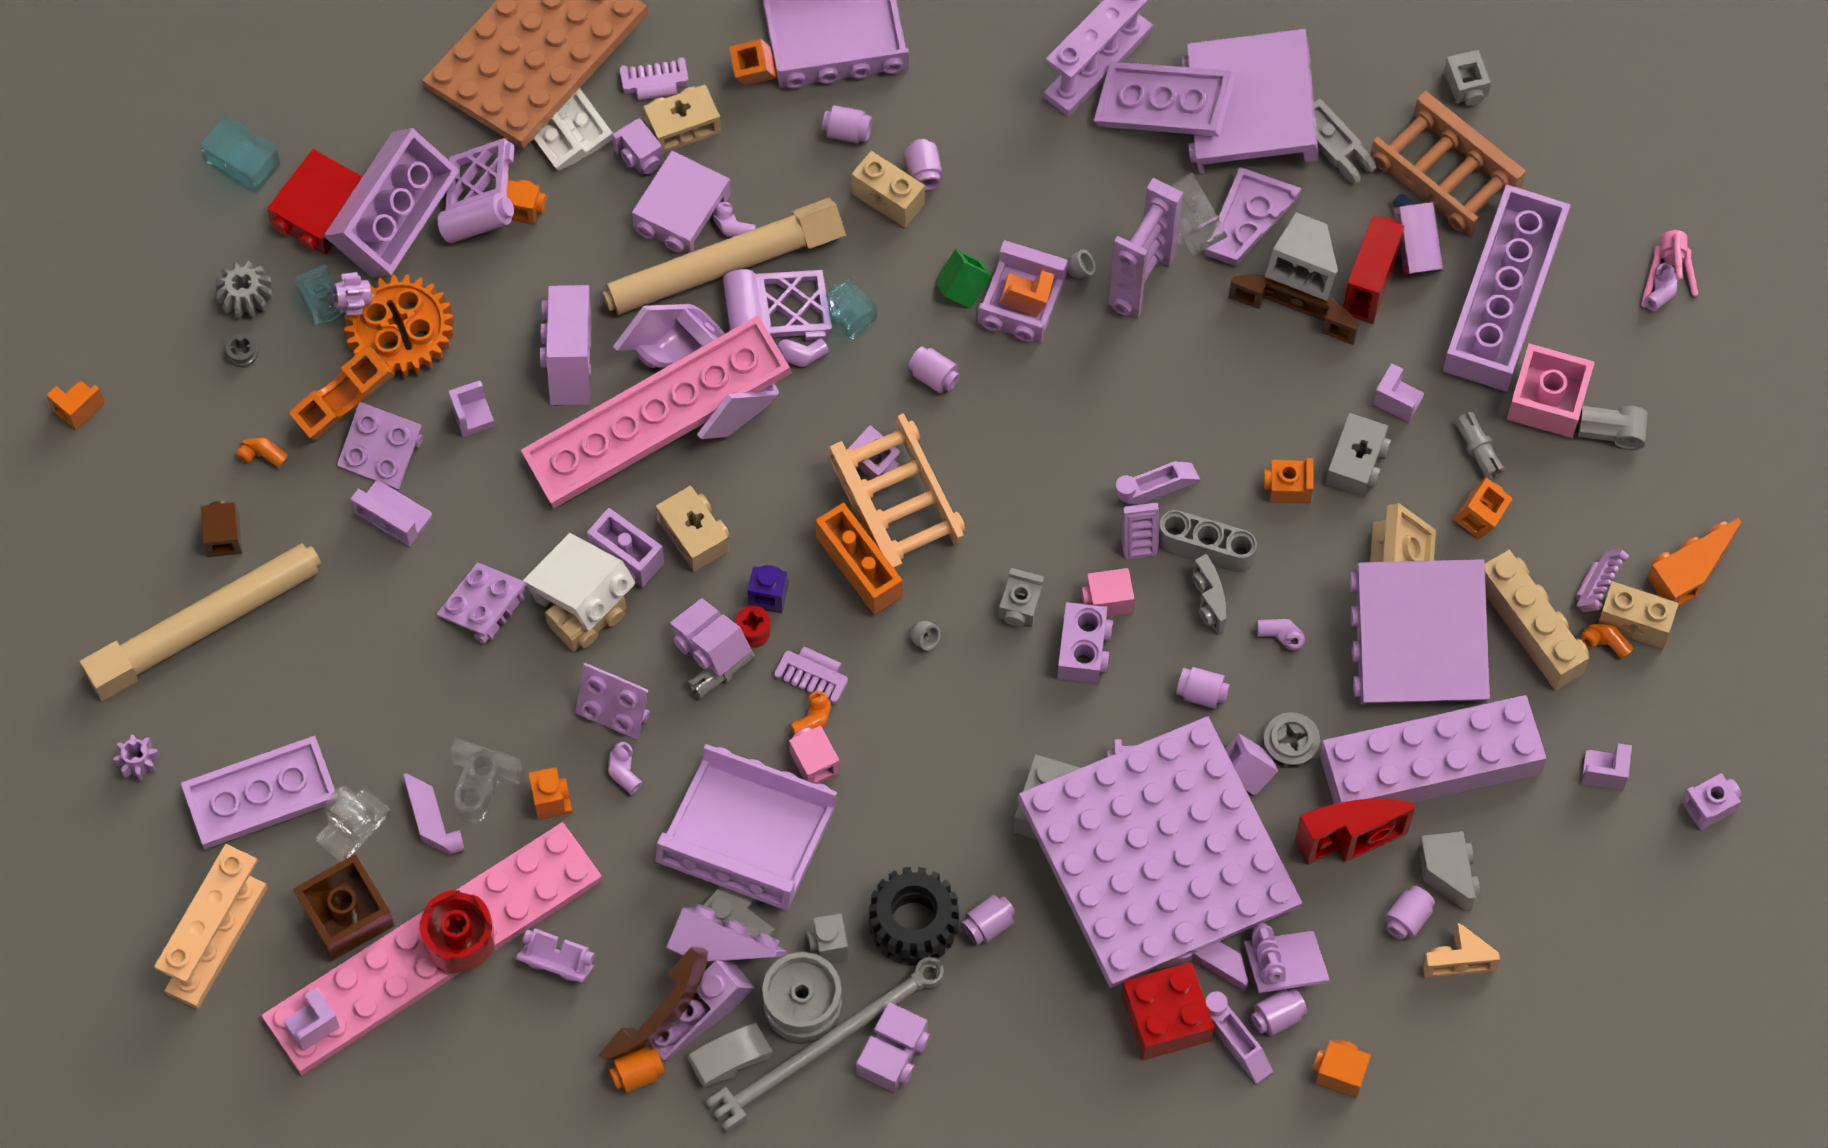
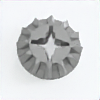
M1294 712L1280 714L1273 718L1265 729V749L1268 750L1273 760L1282 762L1286 767L1297 764L1301 767L1304 762L1314 758L1319 748V730L1314 722L1305 715ZM1287 729L1294 738H1300L1297 742L1296 751L1289 743H1281L1286 740Z

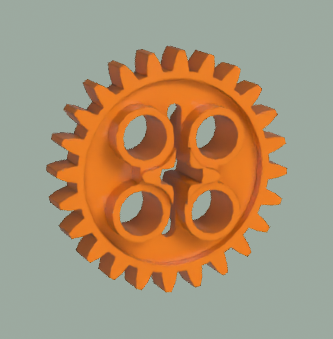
M393 274L391 282L388 284L381 277L378 278L379 287L374 288L370 285L371 305L362 307L363 314L345 315L344 317L347 325L344 328L345 337L349 338L347 340L349 350H354L353 354L355 356L365 346L371 347L394 374L396 371H401L402 376L407 378L408 370L413 369L417 375H421V365L424 364L432 369L431 358L434 357L442 360L443 353L440 348L450 349L451 347L448 338L454 337V330L451 326L455 322L453 314H450L452 312L450 302L444 303L445 296L443 292L435 294L436 290L433 283L424 288L423 278L421 277L414 284L410 282L409 274L405 275L403 282H398L397 277ZM390 302L393 303L400 324L405 329L406 338L412 347L411 350L405 348L399 329L394 324L393 315L387 305ZM407 304L416 305L412 309H403V306ZM378 315L384 316V318L380 321L371 320L373 317ZM421 331L428 332L424 337L414 336ZM388 343L396 344V346L391 349L382 348L384 345Z

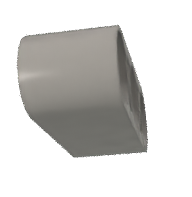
M1177 510L1168 511L1160 519L1159 545L1168 552L1194 560L1207 554L1214 566L1235 572L1247 571L1254 563L1257 541L1253 534L1246 530ZM1170 528H1177L1182 533L1178 535H1172L1168 533L1166 530ZM1210 538L1215 543L1206 545L1201 543L1200 539ZM1238 547L1244 548L1248 553L1240 555L1235 553L1233 549Z

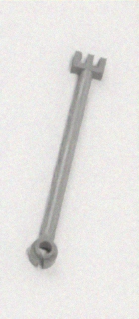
M932 957L923 958L918 962L915 973L909 979L735 1096H732L727 1087L711 1096L705 1102L709 1109H713L722 1102L724 1103L722 1107L714 1112V1116L719 1121L731 1114L732 1117L722 1124L726 1132L731 1131L747 1120V1116L742 1110L743 1107L883 1014L889 1002L896 1005L917 990L920 991L923 988L931 989L939 986L944 979L943 965L937 970V967L940 965L938 959ZM927 971H933L937 974L933 980H927L923 975Z

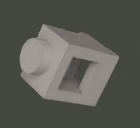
M1479 50L1447 57L1443 74L1445 79L1448 80L1455 102H1465L1468 106L1481 103L1488 96L1491 82Z
M1011 568L999 607V618L1004 619L1006 623L1012 626L1022 627L1026 625L1032 627L1043 593L1044 576Z
M842 914L813 918L814 930L807 931L810 953L820 955L831 964L848 961V945Z

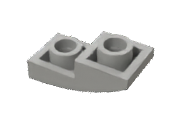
M1205 554L1195 560L1192 580L1197 590L1202 593L1200 608L1198 609L1200 617L1206 626H1212L1219 635L1224 632L1226 622L1225 595L1217 571L1208 555Z
M754 1023L707 1043L690 1053L687 1059L703 1087L734 1078L738 1069L769 1060L773 1051L757 1023Z

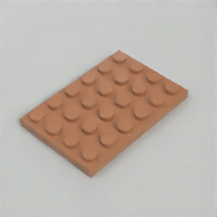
M497 0L422 79L424 88L524 149L553 118L555 113L566 104L649 14L648 7L639 0Z

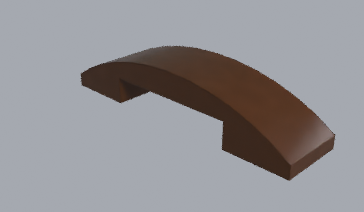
M1265 275L1233 276L1230 282L1228 298L1260 309L1265 298L1324 321L1323 334L1354 345L1359 324L1344 307L1329 297L1328 301L1264 277Z
M690 947L668 973L677 983L674 989L638 1031L635 1028H621L599 1053V1056L603 1060H614L641 1048L648 1047L665 1034L677 1022L692 1001L705 971L708 951L704 947Z

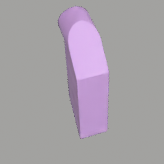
M1174 461L1135 477L1128 475L1119 477L1116 481L1115 493L1125 503L1143 504L1200 482V478L1192 463Z
M407 773L403 774L422 842L449 855L465 851L460 830L447 834L445 832L433 786Z
M1220 941L1191 953L1192 961L1240 990L1246 991L1248 980L1240 953Z
M1217 991L1210 993L1206 998V1004L1214 1025V1032L1253 1082L1258 1084L1273 1073L1263 1049L1228 1006L1226 996Z

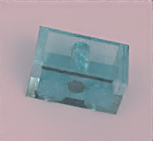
M225 116L200 144L202 156L206 163L256 194L281 166L278 148L271 140L265 137L260 139L252 134L250 129L242 122H233Z

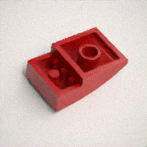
M1362 799L1318 808L1300 816L1294 842L1307 865L1337 851L1340 852L1346 863L1408 834L1415 807L1412 802L1401 800Z

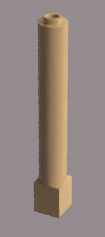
M826 198L792 211L793 215L607 283V291L602 292L605 304L609 311L615 310L617 315H621L721 278L731 271L748 268L805 246L811 249L846 236L837 205L830 198Z
M301 543L121 645L116 640L80 660L84 674L102 702L138 682L137 675L318 574L317 566L321 564L320 558L312 546L306 548Z

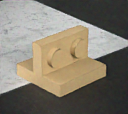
M1401 504L1387 505L1386 520L1373 522L1370 562L1434 561L1436 530Z

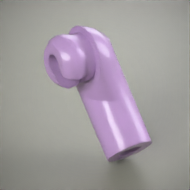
M720 202L713 213V221L722 234L732 238L756 229L754 224L738 222L732 213L733 206L728 202Z
M1257 620L1258 637H1276L1287 649L1293 651L1299 650L1305 644L1303 632L1291 620Z
M619 742L610 751L608 773L630 795H634L641 788L643 782L630 771L631 756L633 754L632 747L626 742Z

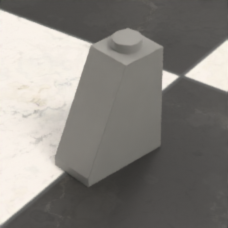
M1296 212L1273 248L1264 277L1328 301L1338 268L1327 224Z

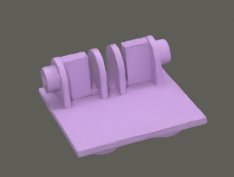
M359 402L337 466L400 489L414 448H419L422 444L423 435L420 434L422 425Z
M477 562L436 615L476 632L474 638L480 643L485 644L487 640H493L494 635L500 629L498 624L504 625L506 623L503 615L511 617L514 609L525 599L523 594L526 592L524 588L526 582Z
M584 663L575 713L638 740L642 723L645 724L650 716V711L645 709L648 689Z
M1261 923L1254 927L1252 940L1244 941L1245 950L1259 993L1330 982L1314 930L1274 936L1273 929L1267 924Z

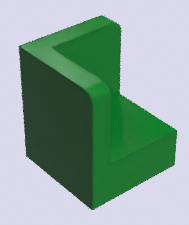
M955 248L936 278L935 283L944 297L971 308L992 275L983 261Z

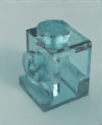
M326 264L295 277L299 294L315 325L320 322H330L344 313L343 308H335L332 286L335 282Z
M851 278L843 284L838 283L827 292L826 298L830 301V314L840 325L844 323L846 325V334L850 340L877 321V305Z

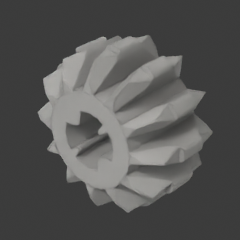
M248 260L244 267H239L234 261L232 265L233 270L229 271L222 268V278L216 279V300L219 304H222L226 314L235 312V316L240 320L243 314L248 312L249 316L254 318L255 309L265 311L267 307L265 301L272 300L271 278L265 275L261 265L253 268L252 263Z

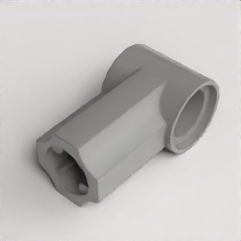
M1582 406L1578 425V437L1614 441L1616 446L1626 450L1641 449L1645 446L1648 412L1637 406H1624L1618 410Z

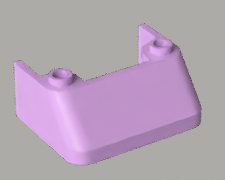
M648 305L641 308L613 347L617 351L636 350L640 354L639 359L650 368H666L726 333L703 310L694 305ZM772 384L758 393L727 394L697 435L701 439L729 437L773 402L779 394L775 384Z

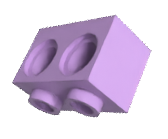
M1066 602L1058 664V680L1099 684L1100 672L1107 673L1109 652L1103 651L1104 640L1111 641L1113 620L1106 619L1107 607ZM1083 624H1091L1096 629L1091 632H1086L1080 629V626ZM1085 655L1090 657L1092 661L1083 664L1075 658Z

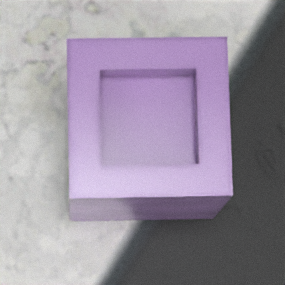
M1391 363L1376 389L1373 405L1410 422L1424 397V393L1401 382L1404 369Z
M481 381L448 391L452 411L462 437L495 427Z
M1240 733L1225 748L1245 790L1253 795H1257L1278 772L1270 753Z
M1618 743L1614 754L1587 750L1584 757L1581 784L1623 791L1629 776L1632 745Z
M318 988L305 995L307 1006L285 1019L286 1027L303 1051L340 1028L335 1013Z

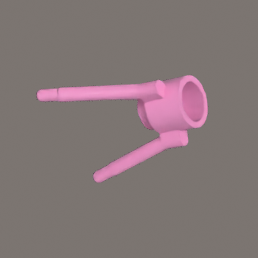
M1678 230L1667 231L1661 235V245L1654 247V259L1641 302V307L1646 308L1645 298L1652 293L1656 268L1660 265L1661 259H1664L1665 263L1675 265L1676 279L1681 280L1683 277L1682 263L1684 262L1691 295L1693 297L1698 296L1687 234Z

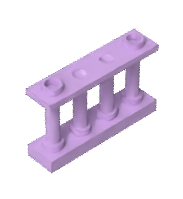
M1103 0L1046 58V62L1059 71L1061 75L1044 91L1043 99L1069 117L1105 81L1110 62H1123L1153 32V24L1138 14L1150 0Z
M1155 178L1151 180L1146 189L1143 221L1132 239L1128 241L1117 236L1114 240L1108 305L1112 306L1119 314L1124 316L1130 315L1136 319L1141 315L1144 283L1154 266L1161 263L1170 267L1176 257L1183 192Z

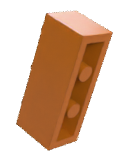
M844 502L815 520L817 540L874 615L903 597V580Z

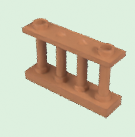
M1425 90L1416 100L1414 110L1416 119L1389 145L1377 136L1373 140L1370 156L1374 159L1379 169L1387 170L1426 203L1433 202L1434 209L1443 215L1455 230L1462 231L1471 237L1475 233L1478 221L1475 213L1500 189H1505L1506 184L1521 189L1526 170ZM1425 128L1431 129L1441 139L1418 162L1412 165L1399 153ZM1450 148L1456 149L1466 157V160L1440 185H1437L1424 173ZM1475 168L1481 169L1491 177V180L1463 206L1450 193Z

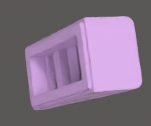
M1158 503L1125 506L1123 508L1120 538L1125 559L1152 557L1158 554Z

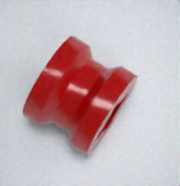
M755 605L744 607L738 612L736 624L741 627L750 648L763 646L768 641L771 632L768 613L762 607Z

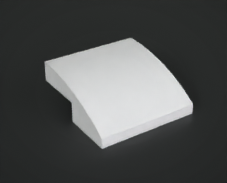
M579 88L534 139L557 170H561L607 145L613 140V132Z

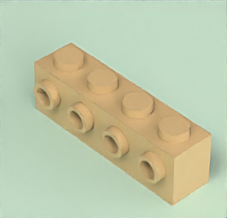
M1509 549L1485 563L1486 597L1553 689L1556 691L1582 676L1589 661V652L1582 640L1575 639L1569 631V625L1564 615L1559 611L1555 612L1552 608L1546 591L1541 585H1536L1530 578L1529 570L1524 561L1519 557L1516 558Z

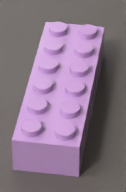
M1506 184L1452 337L1443 372L1508 392L1571 204Z
M1527 695L1323 740L1320 751V760L1334 804L1362 799H1394L1412 803L1540 775L1547 759Z

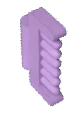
M682 57L678 59L679 72L677 71L675 61L670 62L671 73H669L668 63H662L663 74H661L660 65L655 63L653 66L655 75H653L652 66L647 64L645 66L647 76H645L644 67L640 65L637 67L638 78L635 67L629 68V79L627 67H620L624 94L637 93L638 101L677 95V87L689 84L685 59Z
M1624 550L1606 551L1599 562L1592 563L1575 596L1579 600L1576 606L1580 610L1589 612L1602 608L1603 604L1599 600L1604 599L1603 593H1607V586H1610L1611 579L1615 578L1614 573L1618 572V566L1629 557Z
M805 646L801 649L799 655L786 651L775 671V678L777 680L783 678L784 682H789L793 673L797 670L791 681L793 686L798 684L804 673L799 684L800 689H805L812 677L807 687V692L809 693L814 691L818 681L820 683L815 692H823L826 684H828L824 693L828 699L830 697L832 705L838 704L848 685V677L839 673L842 666L841 662Z

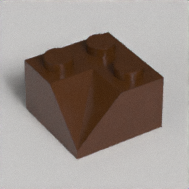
M356 854L293 888L314 932L332 961L395 926L390 909Z

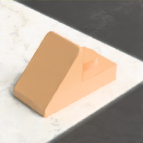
M1457 923L1454 932L1456 950H1452L1451 947L1447 946L1434 948L1431 952L1426 953L1423 962L1424 977L1431 978L1496 971L1500 957L1499 952L1466 927Z

